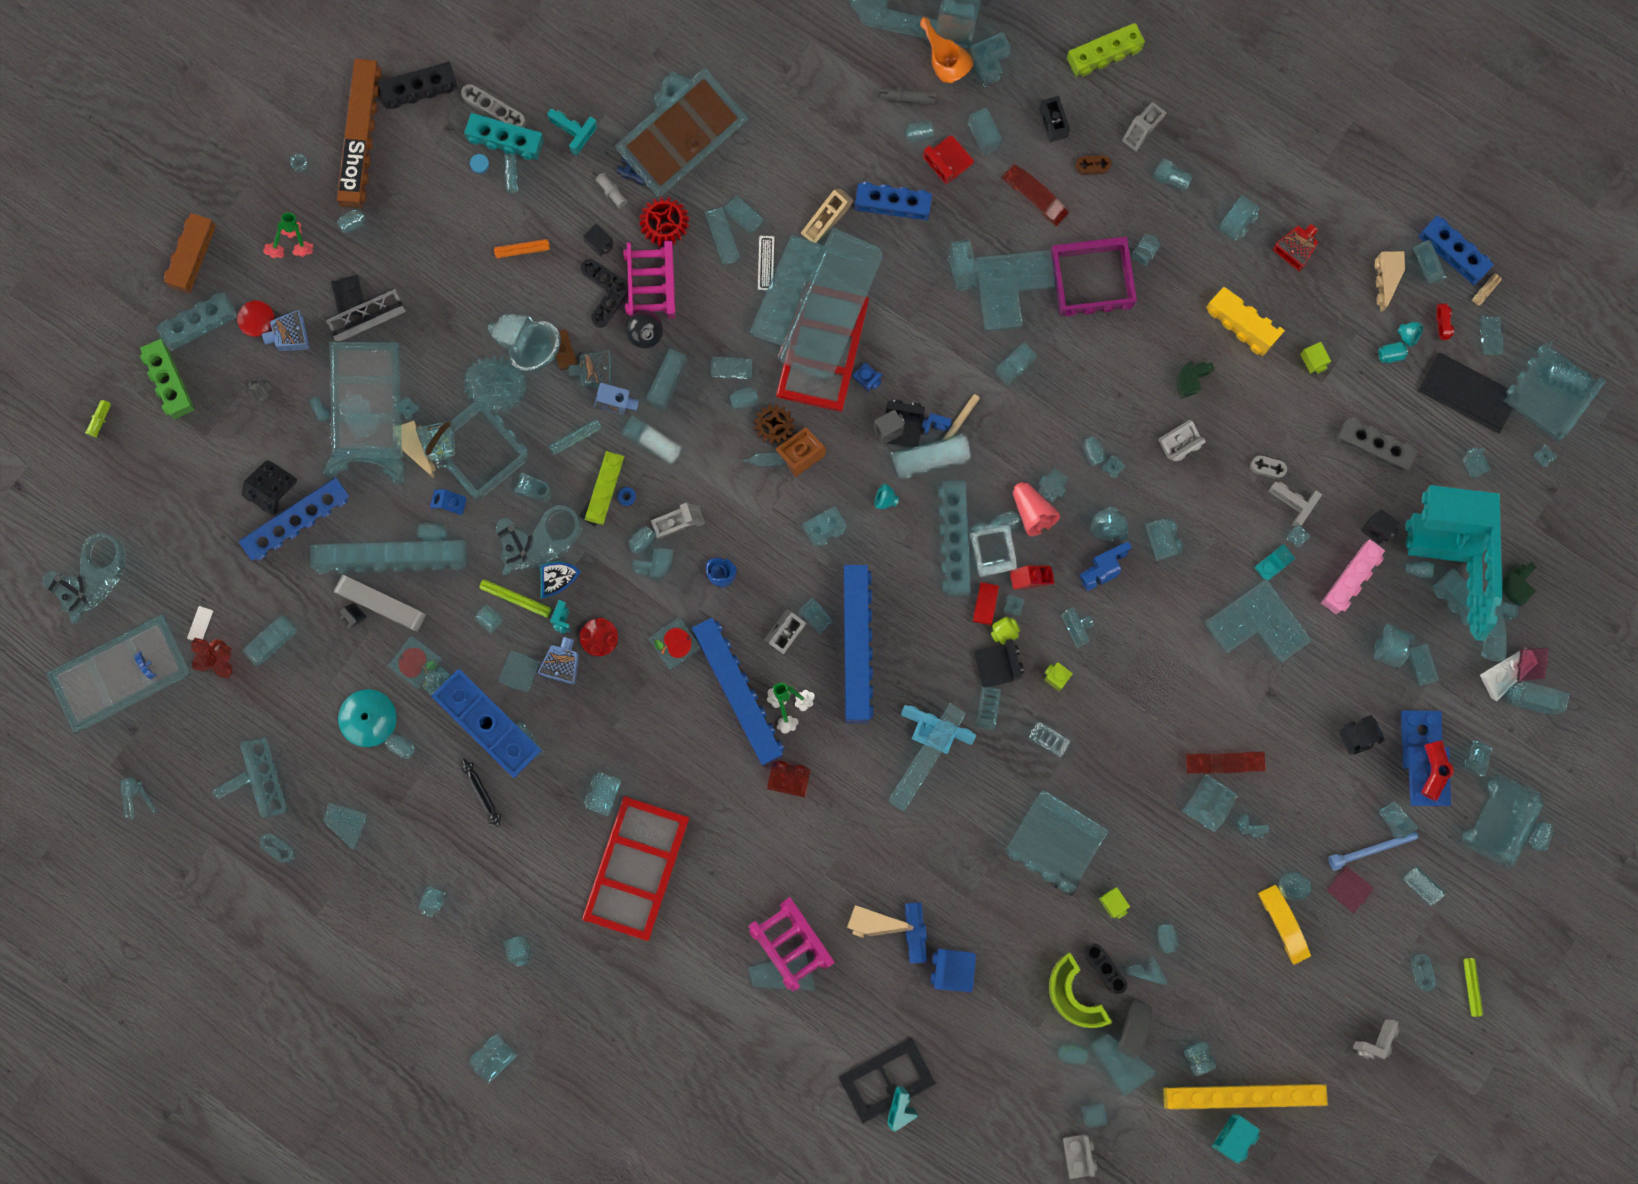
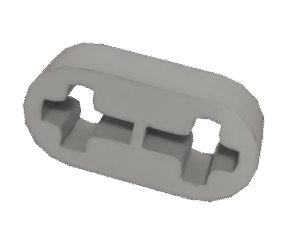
M1256 456L1250 463V468L1254 473L1269 478L1281 479L1287 473V466L1284 462L1265 456ZM1258 461H1262L1261 464L1267 467H1261V469H1258V465H1256L1255 463H1257ZM1277 466H1280V470L1282 472L1276 474V470L1270 469V467L1276 468Z

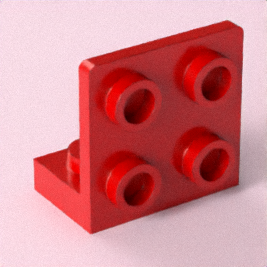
M953 135L948 136L933 149L929 145L923 152V159L945 185L974 164V160Z

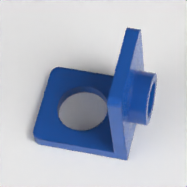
M446 489L435 490L430 508L444 509L462 515L467 498ZM440 495L439 502L436 504V499Z

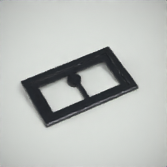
M912 1038L839 1076L862 1124L891 1109L896 1085L889 1081L882 1066L905 1053H908L921 1080L905 1088L910 1098L936 1084ZM879 1068L887 1083L886 1092L890 1096L867 1108L854 1081Z

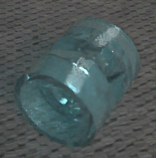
M1206 1040L1183 1049L1186 1060L1191 1061L1189 1067L1193 1076H1198L1217 1068L1214 1057L1209 1055L1211 1050Z

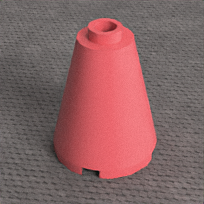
M1020 482L1014 487L1013 496L1025 531L1029 536L1039 535L1042 533L1041 529L1046 527L1048 530L1060 519L1058 510L1029 483Z

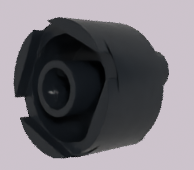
M1373 715L1364 717L1357 724L1355 722L1348 723L1340 730L1339 735L1349 756L1373 748L1375 742L1381 744L1385 741L1383 733Z

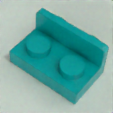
M558 600L550 622L555 631L565 634V632L570 633L572 630L571 626L564 623L567 621L570 611H568L566 602Z

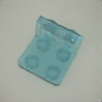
M1204 775L1194 795L1185 804L1182 811L1215 832L1226 820L1237 798V794L1209 775Z

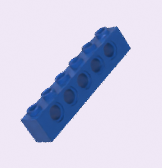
M334 477L240 539L239 544L252 561L254 559L259 561L268 555L266 551L273 548V550H276L284 544L283 540L288 537L291 540L300 534L298 530L304 526L308 529L316 523L315 519L319 516L324 518L332 513L331 509L336 505L341 507L346 504L349 494L338 478ZM331 494L333 502L330 504L324 503L322 500L323 495ZM313 504L317 507V512L309 514L306 511V507ZM298 515L301 518V523L293 525L290 522V517ZM282 526L285 529V533L278 536L274 533V528ZM264 536L268 539L269 543L266 546H260L257 539Z

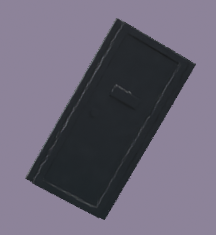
M1440 352L1435 357L1418 390L1424 395L1497 433H1500L1520 395Z

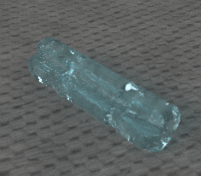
M246 772L238 775V778L234 777L222 784V787L215 788L213 794L217 799H221L225 794H229L241 787V784L245 785L250 782V777Z

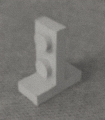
M1152 102L1140 116L1137 115L1122 141L1137 152L1146 137L1162 121L1167 112Z
M1275 481L1268 492L1299 512L1291 524L1298 529L1302 526L1322 494L1315 491L1306 502L1302 495L1294 494L1288 490L1287 485Z
M687 502L681 504L680 509L651 520L656 537L659 539L693 525L701 526L705 524L700 506Z

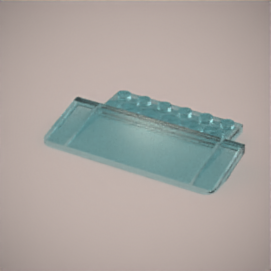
M834 227L831 229L825 246L791 235L750 329V335L782 345L777 356L779 361L823 379L832 377L881 263L882 251L877 246Z

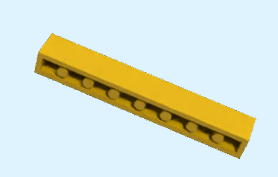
M1324 1084L1163 1087L1164 1108L1327 1106V1088Z

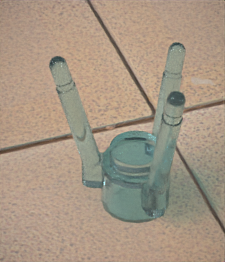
M134 777L120 781L124 818L128 817V802L131 819H135L131 796L138 794L137 790H139L151 811L156 813V809L145 793L141 782H136Z

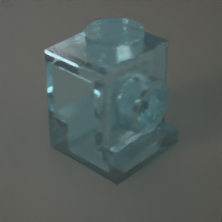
M426 886L418 909L422 910L421 914L432 918L436 911L439 912L442 908V896L447 897L448 893Z

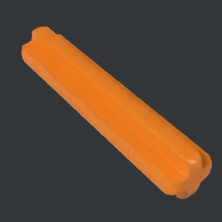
M544 239L499 246L494 248V254L496 258L534 253L549 250L550 245L549 241Z

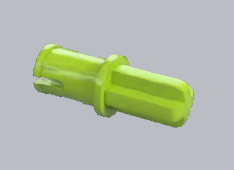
M105 400L100 401L95 414L91 415L92 419L85 432L86 434L97 438L103 423L106 422L105 417L111 407V403Z

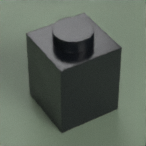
M597 224L583 236L584 242L600 257L604 253L608 254L613 248L612 237Z

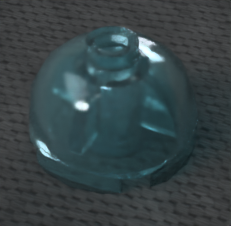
M1107 507L1097 512L1093 517L1090 533L1094 532V537L1101 540L1114 541V538L1120 537V540H1124L1128 537L1129 522L1126 516L1118 511L1117 508Z

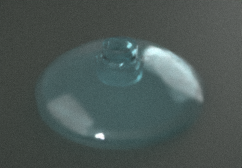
M543 321L530 324L535 327L521 355L514 352V349L509 351L510 361L518 370L522 372H535L552 362L561 344L560 333L553 324Z

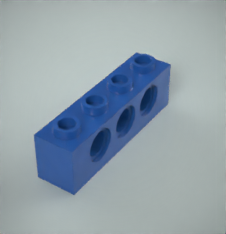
M870 182L858 183L855 211L928 221L932 193H928L926 190L911 191L906 187L897 189L889 185L876 186ZM872 195H878L880 199L872 200L870 197ZM894 197L898 199V202L891 203L889 199ZM914 200L917 204L911 206L907 202Z
M1438 215L1418 236L1473 286L1494 265L1488 256L1481 254L1473 243L1465 240L1458 230H1454L1449 226L1446 219L1440 218ZM1439 234L1445 235L1446 240L1441 239ZM1454 246L1458 247L1460 252H1456ZM1468 259H1472L1474 261V265L1470 264L1468 262Z

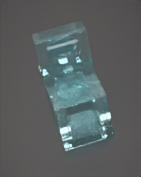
M654 547L652 562L633 560L632 569L639 575H647V572L650 573L651 581L660 580L667 576L672 568L674 551Z

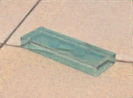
M723 207L705 212L722 265L740 260Z

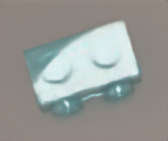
M1166 517L1145 525L1156 561L1183 554V544L1181 539L1177 537L1176 531L1178 529L1174 520L1172 521L1171 518Z

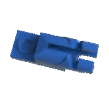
M1129 541L1094 557L1092 562L1095 567L1092 566L1080 574L1081 582L1086 591L1096 588V581L1102 585L1119 575L1121 567L1116 557L1120 560L1129 555L1128 552L1132 548Z

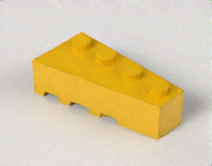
M1223 287L1207 305L1208 313L1222 321V325L1226 329L1232 330L1237 334V338L1243 343L1246 342L1255 354H1260L1263 357L1285 330L1281 327L1278 329L1273 327L1270 319L1259 317L1255 308L1244 306V301Z

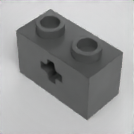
M895 410L874 421V431L881 444L884 445L902 436L905 421L902 415L897 414Z
M786 609L764 641L784 654L806 625V622Z

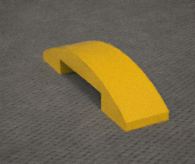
M1274 885L1259 892L1258 895L1285 944L1284 948L1292 964H1297L1311 957L1299 925L1278 887Z

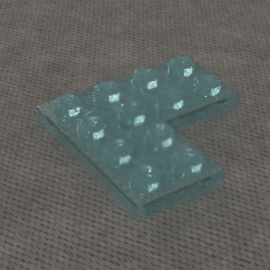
M1051 250L976 258L985 332L1022 328L1018 292L1055 288Z
M1267 579L1204 622L1226 654L1258 633L1279 663H1282L1312 641Z

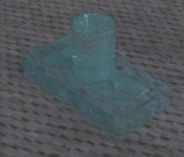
M737 195L724 207V211L749 234H752L764 222V219Z
M1074 607L1064 611L1061 616L1076 648L1078 649L1089 643L1090 640L1085 630L1094 626L1092 618L1087 616L1079 619Z

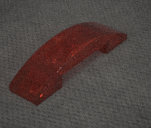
M1015 164L1002 176L1001 179L1014 190H1019L1043 212V216L1054 226L1057 227L1069 214L1061 202L1044 185Z
M1265 751L1186 754L1187 774L1266 771Z

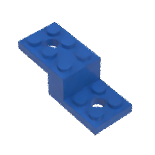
M1401 711L1403 769H1409L1410 806H1451L1450 778L1437 801L1428 799L1421 794L1431 774V765L1424 745L1442 740L1441 711ZM1419 725H1423L1426 728L1424 736L1419 735L1417 732ZM1444 747L1450 763L1449 747ZM1442 766L1439 767L1440 775L1445 776L1446 770Z

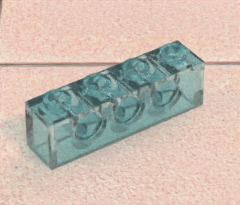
M224 292L217 293L208 301L199 302L194 308L178 313L177 317L162 321L156 329L165 346L172 352L237 318V312ZM217 308V312L210 315V311ZM196 317H200V321L193 324V320ZM179 326H183V330L177 333L176 329Z

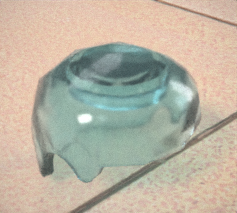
M1287 872L1280 879V892L1287 900L1300 901L1309 896L1311 882L1303 877L1301 872Z

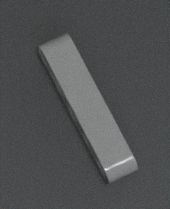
M345 575L341 576L334 590V593L418 632L426 616L421 611Z

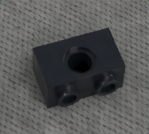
M1056 96L1041 100L1039 110L1050 143L1068 138L1070 127L1060 97Z
M1380 509L1370 517L1361 532L1378 544H1381L1383 541L1388 542L1390 538L1396 535L1399 530L1396 527L1400 522Z

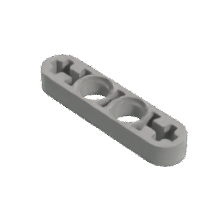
M468 84L462 88L461 95L466 103L495 120L514 125L513 120L509 118L511 113L513 119L518 120L520 118L521 123H516L515 125L525 127L526 121L520 112L474 85ZM471 91H473L474 96L477 97V102H476L475 97H473V96H471V95H470L469 97H467V94H466V93H467V92L470 93ZM488 99L491 103L488 107H482L481 101ZM503 108L506 110V114L501 117L497 116V110Z

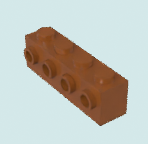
M190 213L189 218H186L184 231L177 240V249L171 255L170 267L164 273V282L168 287L188 294L191 293L216 228V224L212 219Z

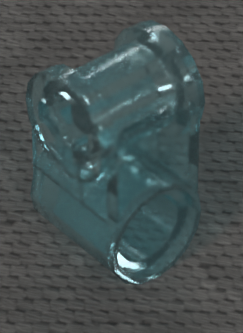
M519 474L520 480L513 492L542 502L548 501L551 498L552 490L546 482L535 479L527 474ZM540 488L547 489L543 495H538V490Z

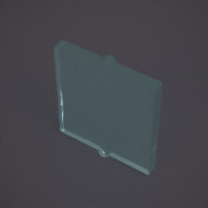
M510 650L498 682L510 686L512 690L518 689L528 693L540 661L529 658L526 654L521 655Z

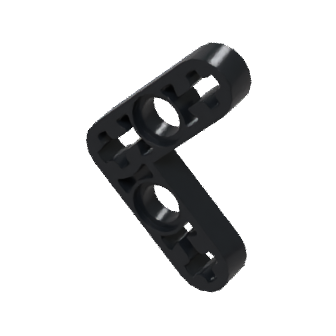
M587 259L581 264L583 275L607 290L591 316L593 324L598 328H603L609 323L628 295V282L596 261ZM593 265V270L598 272L597 276L591 270L587 272L586 266L590 267ZM603 274H608L611 278L609 282L603 283L600 281V277ZM614 279H616L615 284H617L618 286H622V284L624 285V291L620 290L618 292L617 286L612 285ZM608 299H614L616 304L614 307L608 308L605 302ZM603 308L606 311L603 315L604 321L600 320L597 322L596 316L600 317L603 314L601 309Z

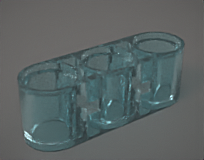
M282 615L243 649L242 653L257 667L297 632V628L285 615Z

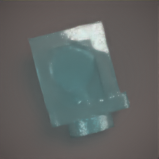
M1248 814L1241 815V819L1238 820L1239 830L1242 831V835H1252V838H1263L1264 834L1269 833V825L1249 826Z

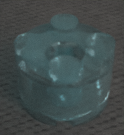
M1386 624L1382 639L1378 638L1374 645L1376 651L1373 658L1398 669L1407 660L1410 654V650H1408L1409 644L1413 645L1415 635L1394 625Z

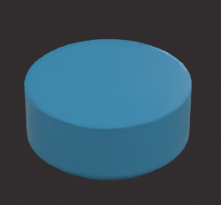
M482 154L474 155L470 160L471 169L477 174L485 173L489 169L487 157Z

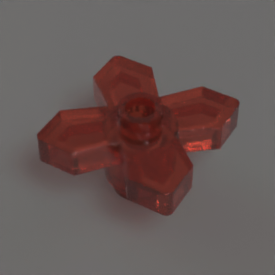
M194 638L191 643V650L196 656L192 660V668L202 672L212 668L218 676L229 678L232 674V665L227 661L232 656L231 647L219 639H215L208 644L206 640Z

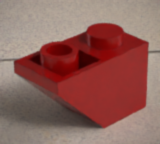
M1027 565L1010 571L1013 590H1026L1054 585V575L1051 566Z

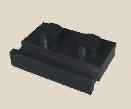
M358 275L331 281L338 313L364 302ZM354 311L350 316L361 314V312Z

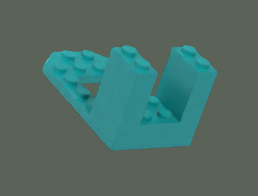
M1429 485L1427 491L1422 494L1421 501L1424 504L1422 514L1413 513L1410 519L1406 521L1405 530L1408 531V536L1405 541V547L1408 548V555L1467 562L1466 571L1469 572L1467 589H1469L1467 606L1470 608L1467 623L1470 624V632L1478 641H1484L1497 624L1498 616L1494 614L1496 605L1501 606L1500 494ZM1487 549L1484 560L1487 563L1485 580H1488V586L1483 594L1482 555Z

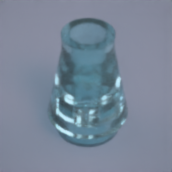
M1429 561L1406 562L1405 574L1426 580L1433 578L1434 563Z

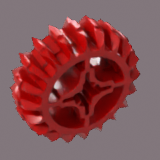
M662 196L659 202L654 198L653 205L647 202L648 209L643 208V214L639 216L640 220H642L639 222V226L642 227L641 233L646 234L645 239H651L652 244L658 241L659 247L664 241H672L673 245L676 244L675 239L681 241V235L686 236L687 234L685 229H689L687 222L690 221L689 217L686 216L688 211L683 210L684 205H678V200L676 199L671 202L670 197L667 198V201H664ZM673 212L680 219L679 225H676L675 221L672 220ZM650 219H653L657 224L656 231L650 227ZM666 219L668 223L661 224L662 220ZM665 231H672L671 233L663 234Z

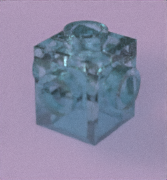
M1053 468L1049 475H1044L1038 483L1041 486L1038 493L1054 503L1057 497L1061 499L1065 493L1066 488L1064 486L1069 477Z
M438 667L434 671L430 670L424 677L426 681L422 688L432 695L451 675L442 667Z

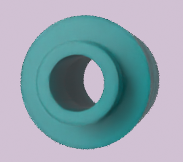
M1402 342L1382 346V348L1378 349L1380 362L1389 364L1405 360L1408 355L1407 346L1403 345Z

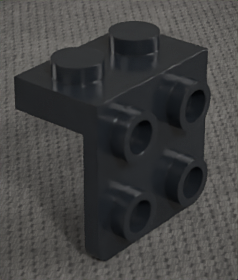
M897 399L887 401L886 414L895 410L897 414L902 415L905 424H903V435L886 444L917 448L920 441L925 407L915 402L904 404L903 401Z
M266 460L244 481L242 496L273 516L278 510L279 500L297 483V478L273 462Z
M1013 640L1005 641L1004 645L979 649L974 653L981 683L984 688L1020 680L1022 674H1024L1022 662L1019 663L1017 655H1020L1017 644H1014Z

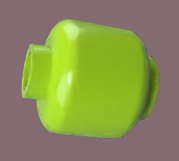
M1006 616L993 624L991 635L996 643L1000 641L1004 645L1005 641L1016 640L1021 630L1014 618L1011 619Z

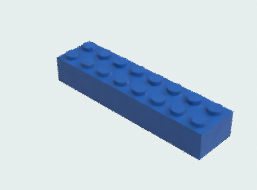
M844 565L845 724L869 723L870 719H873V705H870L869 701L873 697V685H869V680L873 678V666H869V661H872L873 658L872 647H869V642H872V628H868V623H871L872 608H868V604H871L872 589H868V585H871V570H868V565Z

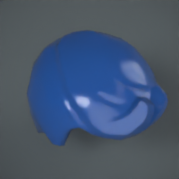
M714 557L706 562V574L713 585L724 588L733 583L737 575V568L729 559L723 560L720 557Z

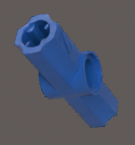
M922 903L905 904L906 923L914 926L913 930L905 931L906 942L909 948L910 963L927 962L925 947L926 927L925 923H923Z

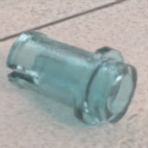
M319 397L309 400L308 404L314 411L316 420L323 422L330 417L329 410L325 409Z

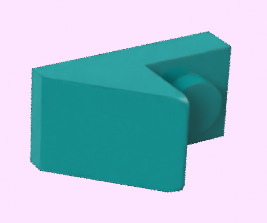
M1283 544L1254 568L1264 581L1267 582L1296 558Z
M896 1086L887 1121L891 1131H897L918 1117L916 1110L908 1107L910 1095L901 1086Z

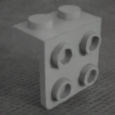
M1385 1020L1375 1046L1367 1042L1355 1041L1353 1049L1358 1051L1359 1056L1367 1059H1385L1392 1051L1391 1042L1398 1035L1399 1022Z

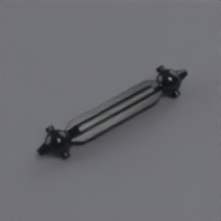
M462 759L461 772L467 773V780L484 812L489 815L488 823L495 825L497 828L501 827V814L495 813L494 804L478 774L473 771L474 763Z

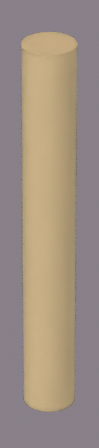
M974 394L943 437L942 440L948 444L979 401V396Z

